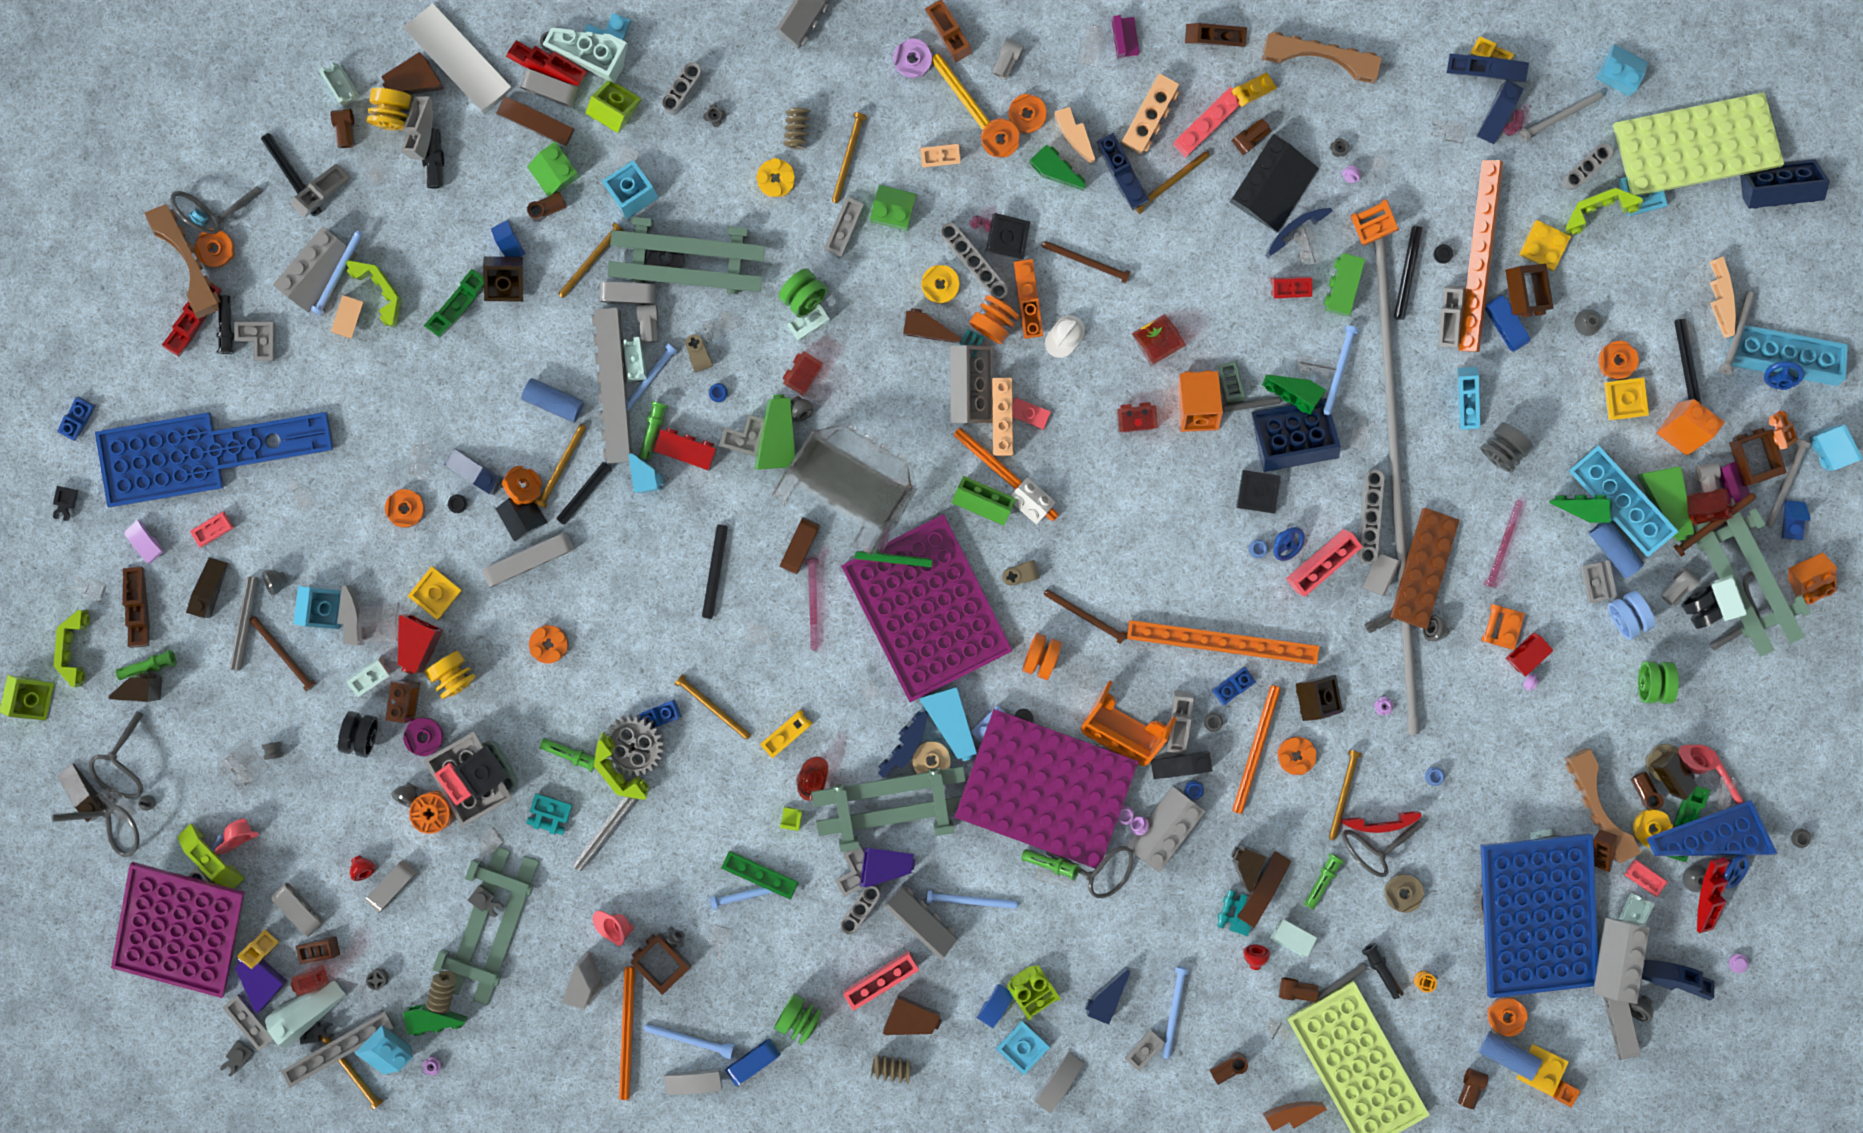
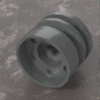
M1501 422L1493 432L1496 439L1488 438L1486 440L1488 444H1483L1480 449L1494 465L1506 472L1513 473L1515 470L1514 465L1518 466L1520 464V460L1516 455L1524 458L1534 447L1531 441L1519 430L1508 423Z

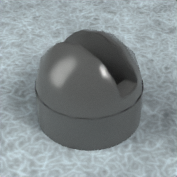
M151 795L142 796L138 802V806L144 811L153 809L156 804L154 797ZM142 802L150 803V806L143 805Z

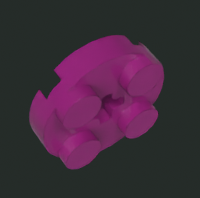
M431 718L415 719L408 724L403 736L404 744L411 753L418 756L431 755L443 744L442 728ZM422 731L424 734H428L426 742L419 740Z

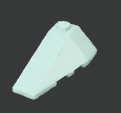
M551 28L543 43L545 47L614 84L624 67L628 44L611 34L601 35L593 34V32H575L574 30Z
M335 980L277 1007L265 1018L267 1031L278 1046L289 1048L347 994Z

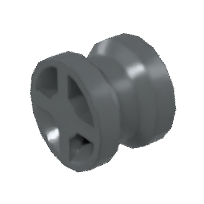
M282 743L262 744V749L265 751L264 760L284 757L280 750Z
M380 968L373 970L366 977L367 986L372 990L381 989L388 982V973Z

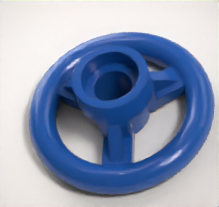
M1790 361L1775 363L1764 372L1765 383L1774 389H1790L1798 385L1804 378L1803 368L1799 364ZM1783 367L1782 371L1777 375L1770 376L1774 370ZM1790 367L1798 371L1797 378L1790 375Z
M1291 527L1277 535L1273 548L1276 559L1287 561L1299 553L1305 541L1302 529ZM1295 533L1299 535L1298 544H1295L1293 540ZM1293 549V551L1287 555H1280L1285 550Z
M1738 855L1733 860L1727 859L1730 863L1723 875V878L1728 881L1727 889L1736 887L1745 877L1749 868V858L1746 855ZM1743 860V867L1740 868V861Z

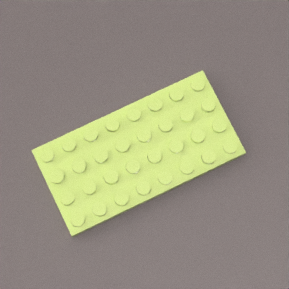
M1765 92L1616 122L1613 125L1625 174L1628 178L1627 182L1630 193L1636 196L1778 168L1784 165Z
M1353 980L1321 1000H1317L1287 1017L1289 1024L1351 1133H1400L1430 1116Z

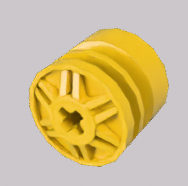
M372 88L369 102L376 105L377 108L368 109V113L373 116H368L366 122L385 130H403L404 121H406L408 115L401 111L410 110L412 96L397 90Z
M459 650L444 657L424 672L431 683L438 680L441 681V684L435 690L438 692L444 688L446 689L440 695L442 700L462 692L477 678L474 673L467 677L465 676L471 671L470 667L460 669V666L466 660Z

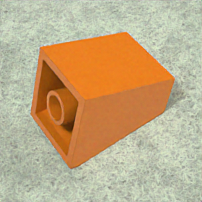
M1186 371L1180 373L1178 380L1180 432L1219 430L1223 411L1218 371Z
M1695 399L1678 402L1656 434L1687 456L1713 439L1725 422Z

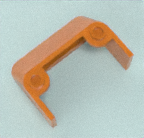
M1109 680L1081 726V732L1115 753L1139 761V766H1147L1167 742L1177 718L1173 716L1166 726L1159 721H1151L1145 726L1114 708L1116 700L1108 693L1113 682Z

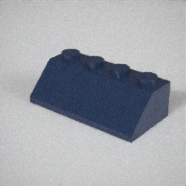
M1816 159L1786 162L1782 167L1740 175L1742 198L1749 209L1824 201L1830 183Z

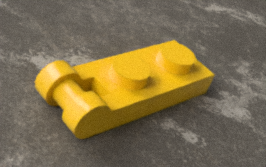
M1266 72L1237 86L1231 92L1234 96H1237L1239 99L1238 103L1242 108L1273 92L1277 87Z
M801 709L760 743L771 758H774L813 724L810 719L807 720ZM796 720L802 724L800 728L793 724Z

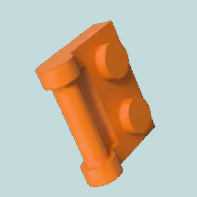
M1387 199L1382 200L1380 204L1363 212L1351 214L1352 221L1363 246L1399 231ZM1383 210L1386 214L1361 225V220Z
M1491 604V614L1485 635H1482L1481 641L1515 650L1525 613ZM1500 612L1503 613L1497 637L1494 639L1492 635Z

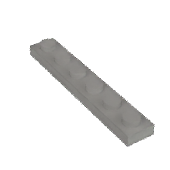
M387 1012L381 1013L281 1070L289 1088L358 1050L382 1025L390 1031L393 1030L395 1027Z

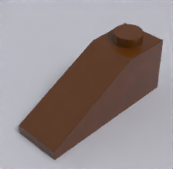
M1206 23L1186 24L1185 44L1246 47L1247 27Z
M911 308V311H906L903 335L960 344L961 338L926 313H922L921 309Z

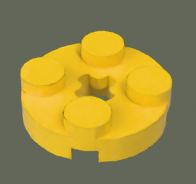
M778 158L764 162L756 176L760 190L769 197L786 196L791 192L795 183L792 167L786 161ZM780 173L779 179L781 181L779 183L776 181L774 183L771 182L773 179L772 175Z
M945 265L930 267L922 277L921 287L923 294L928 300L937 304L951 301L959 290L957 273L951 267ZM937 280H939V281L944 280V281H945V283H944L945 288H944V289H942V288L937 289V288H936V286H937L936 281H937Z
M1652 809L1643 810L1634 820L1633 836L1640 844L1651 848L1647 838L1672 829L1673 825L1668 815L1664 812ZM1655 823L1657 831H1653L1651 834L1649 826Z

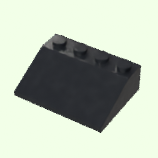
M1273 134L1229 203L1278 233L1319 168L1291 144Z

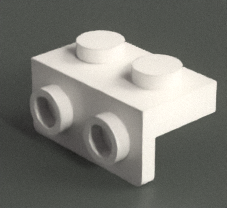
M1026 478L1011 495V497L1016 498L1014 506L1035 524L1055 504V501L1029 478Z

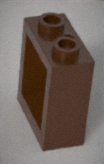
M1546 263L1517 266L1505 270L1513 315H1521V318L1533 316L1534 313L1535 316L1546 315L1547 310L1554 309ZM1526 275H1531L1536 306H1529L1525 281Z
M1764 427L1753 430L1752 435L1747 436V433L1735 437V441L1729 442L1743 486L1753 485L1787 473L1779 447L1774 442L1773 429L1765 430ZM1761 438L1771 469L1752 475L1742 444Z
M408 680L391 682L385 717L386 721L407 723L415 720L421 682Z
M659 933L657 936L652 934L645 941L647 945L643 949L639 947L632 954L634 958L630 963L663 995L692 965L675 947L669 946L666 938ZM657 942L680 965L662 984L639 961Z

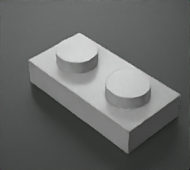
M1150 1029L1130 1050L1125 1059L1140 1072L1165 1042Z

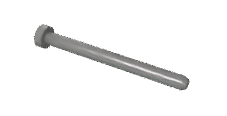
M1598 91L1529 129H1521L1519 134L1524 142L1531 140L1532 135L1603 98L1604 93L1603 91Z
M1752 290L1747 292L1725 363L1721 364L1719 371L1726 375H1731L1734 371L1732 364L1755 296V292Z
M1799 440L1797 443L1799 446L1798 451L1766 522L1767 527L1772 528L1806 450L1811 449L1812 444L1807 441Z

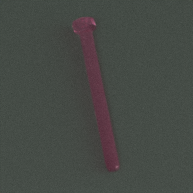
M1521 500L1515 501L1489 578L1484 580V586L1493 589L1497 588L1498 584L1495 582L1523 505Z
M807 558L805 563L808 564L810 648L811 650H817L816 563H819V558Z

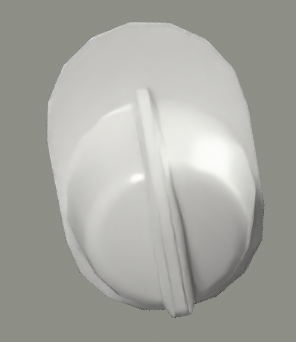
M1072 315L1059 319L1045 338V347L1049 354L1056 358H1063L1072 353L1085 335L1083 322Z

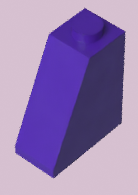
M865 848L860 887H870L911 874V871L915 868L914 854Z
M238 959L239 965L235 969L254 1011L259 1013L288 980L264 959L253 969Z

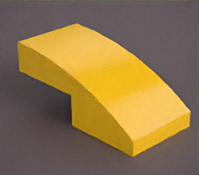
M1479 36L1470 52L1471 55L1508 60H1513L1514 58L1513 53L1497 47V43Z
M264 929L237 957L253 969L279 944V941Z

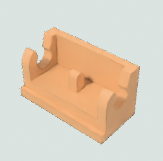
M958 143L920 147L922 168L961 163Z
M342 295L331 332L352 339L364 302Z

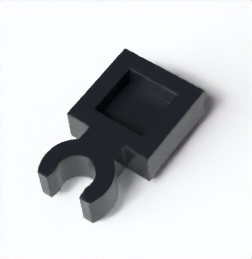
M63 486L56 487L53 505H58V508L53 512L54 519H59V514L62 512L64 514L63 521H69L70 512L68 510L69 508H75L78 490Z
M316 1022L300 1037V1044L306 1045L322 1042L321 1036L333 1037L334 1033L326 1032L328 1027L333 1026V1023L326 1022L320 1026V1022Z

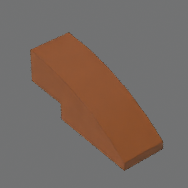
M942 0L925 8L927 15L955 63L972 54L969 43Z
M1304 1101L1273 1108L1263 1113L1272 1131H1275L1289 1122L1294 1129L1327 1109L1322 1102Z

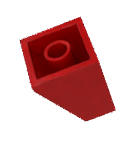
M400 614L398 618V665L403 667L402 671L411 675L424 672L443 633L442 629L411 614Z

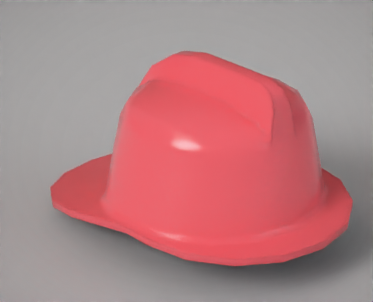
M1682 745L1679 748V754L1684 761V766L1694 774H1704L1709 770L1716 769L1719 765L1717 754L1705 745Z
M244 818L232 822L224 830V843L219 845L214 853L221 855L230 852L246 841L254 839L259 833L252 831L248 821Z
M596 911L593 914V923L599 934L618 946H622L625 938L634 930V926L622 914L609 915L603 911Z

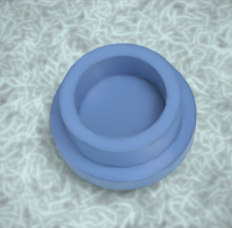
M1254 540L1249 545V553L1254 558H1263L1268 552V546L1263 540Z
M1431 767L1425 773V780L1429 785L1438 786L1444 781V772L1438 767Z

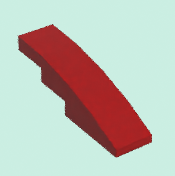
M517 40L506 55L507 58L530 70L579 86L588 72L555 51L550 55L537 46L530 49Z
M211 283L212 286L209 287L211 292H216L217 296L220 295L222 290ZM189 302L182 308L183 313L172 326V332L162 343L163 348L178 357L184 352L207 317L206 315L197 319Z
M1725 857L1711 860L1704 876L1697 912V932L1699 934L1714 929L1727 902L1722 897L1728 883L1723 878V875L1730 863Z

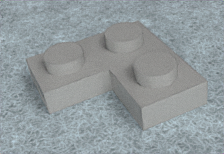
M234 322V341L254 342V361H275V322Z
M748 414L743 433L724 427L719 446L756 457L764 419Z
M859 845L860 849L843 853L852 871L835 879L844 897L862 888L860 887L864 851L861 845Z

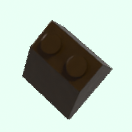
M484 256V301L523 302V257Z
M152 672L137 673L136 677H129L109 695V699L140 702L161 700L162 677H158L156 673Z
M1336 675L1296 683V694L1303 721L1324 719L1343 712Z
M1669 751L1650 765L1671 796L1686 800L1697 786L1694 781L1695 775L1691 770L1686 769L1679 753L1676 754Z
M1239 843V846H1235L1231 855L1233 858L1232 862L1242 886L1252 893L1266 856L1255 849Z

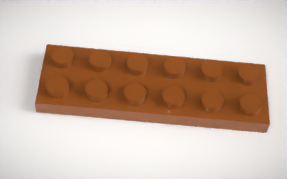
M1422 508L1390 618L1422 629H1428L1459 519Z

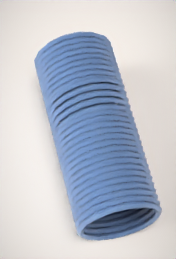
M533 378L528 380L521 399L573 423L579 418L584 406V401Z
M1612 522L1599 523L1590 530L1589 535L1601 547L1600 549H1602L1624 578L1632 576L1644 566L1642 559L1623 538Z
M1490 1031L1487 1033L1478 1051L1480 1054L1495 1062L1497 1061V1063L1499 1062L1503 1067L1511 1069L1514 1073L1516 1072L1530 1081L1534 1079L1542 1063V1059L1526 1050L1524 1051V1049L1522 1050V1048L1517 1047V1045L1515 1046L1507 1040L1505 1041V1039Z

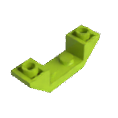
M1617 188L1577 203L1566 226V234L1577 235L1584 231L1586 221L1583 213H1593L1597 210L1596 208L1603 205L1604 207L1611 206L1618 200L1622 213L1628 212L1631 214L1640 210L1643 200L1641 197Z
M347 261L346 264L349 267L347 271L353 279L356 278L362 281L372 274L370 276L372 281L377 286H381L383 289L382 295L388 302H391L379 309L381 313L380 319L385 326L389 325L395 328L398 323L402 299L385 274L376 265Z
M77 610L56 629L53 666L71 687H80L85 681L84 667L68 666L72 659L70 644L73 642V633L71 629H87L90 623L88 610Z
M604 732L600 733L594 760L596 770L616 795L645 800L649 793V786L646 781L636 776L625 783L623 775L617 773L613 763L607 758L614 751V741Z
M191 823L177 836L184 853L210 880L218 885L234 889L245 877L232 864L227 866L202 840L205 836Z

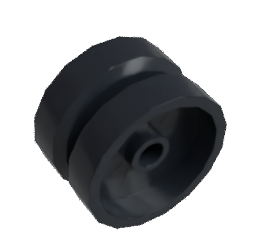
M1712 585L1694 593L1681 604L1686 614H1693L1690 620L1696 629L1706 627L1723 618Z
M348 711L340 728L338 751L346 754H351L354 751L356 756L367 758L375 743L378 718L372 715H365L362 718L360 713Z

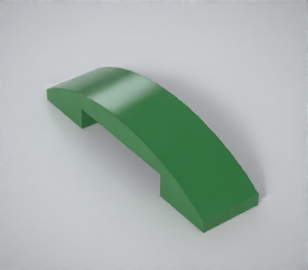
M471 269L460 282L458 289L438 312L435 311L424 324V327L439 338L443 336L460 319L484 287L483 276Z
M1696 786L1686 800L1682 799L1673 828L1698 819L1701 808L1706 806L1710 789ZM1667 856L1683 862H1687L1688 856Z

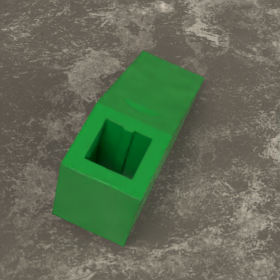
M1046 144L1030 159L1029 164L1041 177L1081 191L1085 190L1086 185L1084 183L1086 181L1080 174L1076 175L1071 170L1072 166L1066 160L1062 161L1058 157L1059 152L1053 146L1049 147Z
M1266 374L1262 386L1267 391L1277 394L1285 402L1295 405L1301 412L1308 413L1309 415L1317 407L1326 389L1308 379Z
M1606 494L1595 495V498H1587V495H1575V498L1567 499V495H1556L1555 499L1550 500V504L1589 523H1608L1613 521L1612 498H1607Z
M426 1004L407 1007L403 1012L407 1035L414 1034V1036L423 1035L427 1031H433V1033L441 1032L444 1028L449 1027L458 1029L463 1027L468 1020L467 1016L452 1011L445 1014L436 1013L429 1010Z

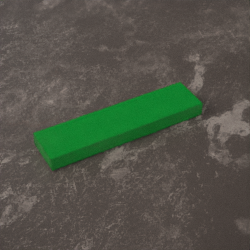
M858 550L855 552V559L932 567L931 558Z
M731 851L728 852L721 869L790 900L799 882Z

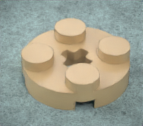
M926 741L920 744L913 754L914 769L917 774L929 772L932 768L948 769L950 767V754L947 748L936 741ZM932 755L936 756L935 760L937 763L928 765L926 758Z

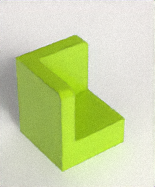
M784 807L780 828L799 831L803 810Z

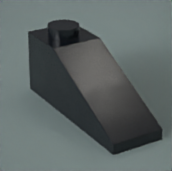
M1208 751L1151 760L1153 779L1213 772L1210 752Z

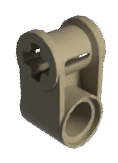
M695 334L688 336L685 343L694 372L697 373L713 367L702 338ZM692 339L700 341V343L697 344L698 348L695 349L693 346L689 345L692 343Z
M1035 560L1006 569L1002 574L1003 582L1009 586L1040 578ZM1010 571L1012 574L1016 575V577L1013 578L1014 582H1011V580H1007L1006 578L1007 576H1009Z

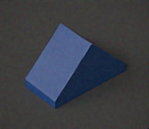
M508 220L491 228L494 240L505 257H521L526 254Z

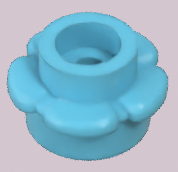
M195 209L193 213H189L190 220L197 225L205 226L207 224L208 216L204 212Z

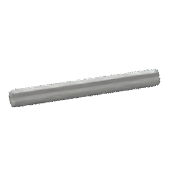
M248 576L246 579L230 669L236 671L242 669L257 590L258 578Z
M623 798L573 863L575 869L578 871L584 869L636 801L635 798Z

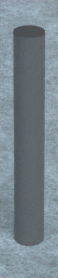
M1280 397L1222 405L1224 413L1280 404Z
M1364 963L1318 993V1000L1338 990L1366 971L1367 968Z

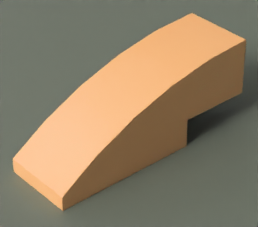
M1070 107L1055 111V119L1065 139L1083 159L1090 164L1094 163L1095 157L1084 124H1075Z

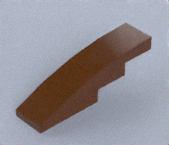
M505 96L496 112L499 116L566 147L575 131L572 127Z
M123 568L122 605L125 607L128 647L150 646L149 613L144 568Z
M1274 851L1258 876L1252 893L1250 892L1246 898L1247 901L1237 916L1239 919L1255 928L1291 863L1289 859Z

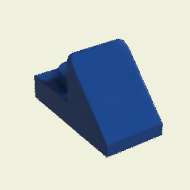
M1785 500L1781 538L1803 540L1805 521H1810L1811 519L1805 502Z

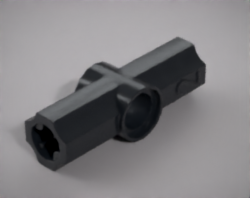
M435 128L431 130L428 151L425 160H422L423 167L425 168L426 188L431 189L444 187L442 167H444L445 162L444 153L441 149L440 129Z

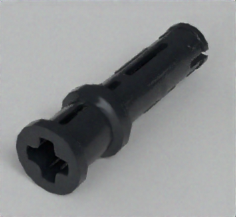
M218 295L220 303H218L219 332L216 334L218 338V350H216V353L234 354L235 350L232 349L234 334L231 332V296Z
M1372 943L1362 950V954L1366 955L1370 961V967L1377 971L1392 998L1395 1000L1403 996L1404 992L1388 969L1386 958L1382 957L1378 951V945Z

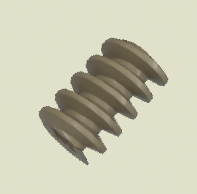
M794 107L786 111V114L790 117L785 119L788 125L784 129L788 132L784 134V138L788 140L783 141L784 146L797 150L807 149L802 144L808 143L807 140L803 139V136H807L809 133L803 131V129L809 128V125L805 124L804 121L810 120L809 117L805 116V113H810L811 110Z
M442 971L432 977L431 988L426 1002V1007L429 1010L439 1014L449 1012L457 982L455 973Z
M876 1054L872 1063L871 1077L875 1073L876 1079L879 1080L880 1076L883 1075V1079L886 1081L888 1076H890L891 1082H894L896 1077H898L899 1083H902L903 1079L906 1078V1083L909 1084L911 1074L910 1062L906 1059L905 1063L902 1064V1059L899 1058L895 1063L894 1057H891L889 1062H887L886 1056H883L880 1061L879 1055Z

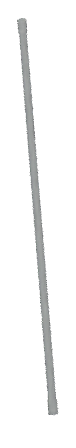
M1385 237L1375 241L1396 553L1397 560L1400 561L1398 565V582L1400 584L1407 556ZM1401 622L1408 713L1407 727L1408 734L1414 735L1420 734L1419 717L1417 715L1412 628L1410 624Z

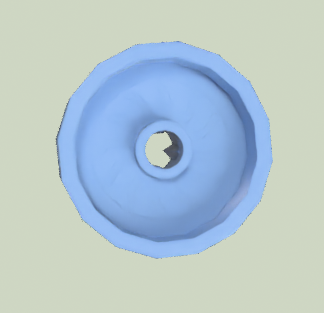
M1631 591L1624 595L1623 600L1616 599L1608 604L1609 613L1616 627L1626 639L1632 640L1638 637L1640 630L1647 632L1655 628L1654 616L1648 604L1638 592Z

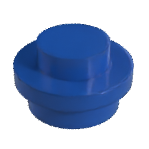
M721 383L713 384L709 389L711 400L717 403L726 400L728 396L726 386Z
M1190 781L1185 786V794L1191 800H1198L1204 794V787L1198 781Z

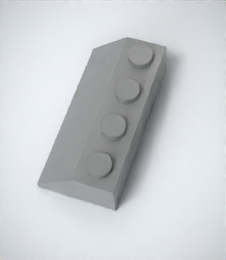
M794 0L777 26L779 37L797 49L801 45L804 46L809 39L808 33L810 30H815L819 24V16L821 13L825 14L830 6L828 2L830 0Z
M322 226L275 281L273 286L302 309L309 312L312 306L319 301L348 245L329 229ZM355 251L353 252L349 261H353V259L358 255Z
M950 346L951 423H993V346ZM978 350L975 358H971L973 351Z
M1172 786L1148 817V831L1140 836L1135 835L1127 847L1159 873L1205 813V810Z
M901 885L886 900L885 907L942 960L956 943L957 937L955 935L957 932L949 925L946 927L942 923L943 919L936 912L932 914L924 900H917L914 897L915 892L909 886L904 887Z
M1605 917L1593 988L1594 994L1616 1001L1637 1004L1650 929L1647 925Z
M586 951L574 965L562 1003L585 1010L588 1005L591 1006L603 987L601 973L590 952Z

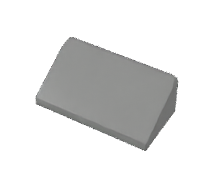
M1378 553V558L1373 563L1363 588L1385 596L1400 561Z

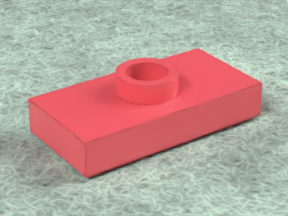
M1015 397L1013 402V418L1044 430L1050 411Z
M223 511L190 532L198 546L202 548L234 529V526Z
M449 763L434 775L457 806L472 794L455 772L453 764Z
M1636 859L1633 860L1623 874L1655 897H1658L1668 882Z

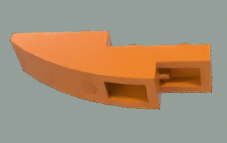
M1033 259L1013 261L1024 339L1043 336Z

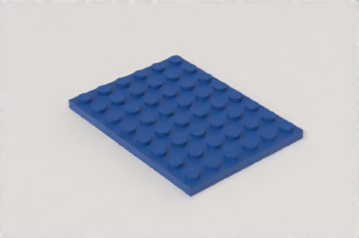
M1588 833L1480 845L1487 996L1489 998L1593 987L1598 964L1593 835Z

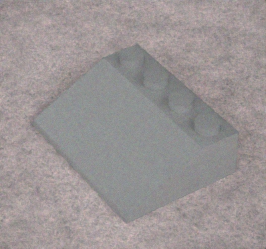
M475 731L424 759L425 764L461 827L513 799L504 782H502L478 800L471 795L456 806L434 774L447 764L452 763L454 767H457L483 748Z

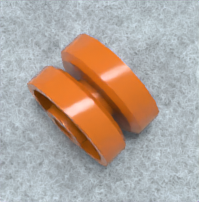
M1036 632L1025 658L1022 672L1031 675L1035 672L1037 665H1039L1038 678L1048 681L1052 670L1056 666L1062 642L1052 638L1048 642L1047 647L1044 648L1046 636Z

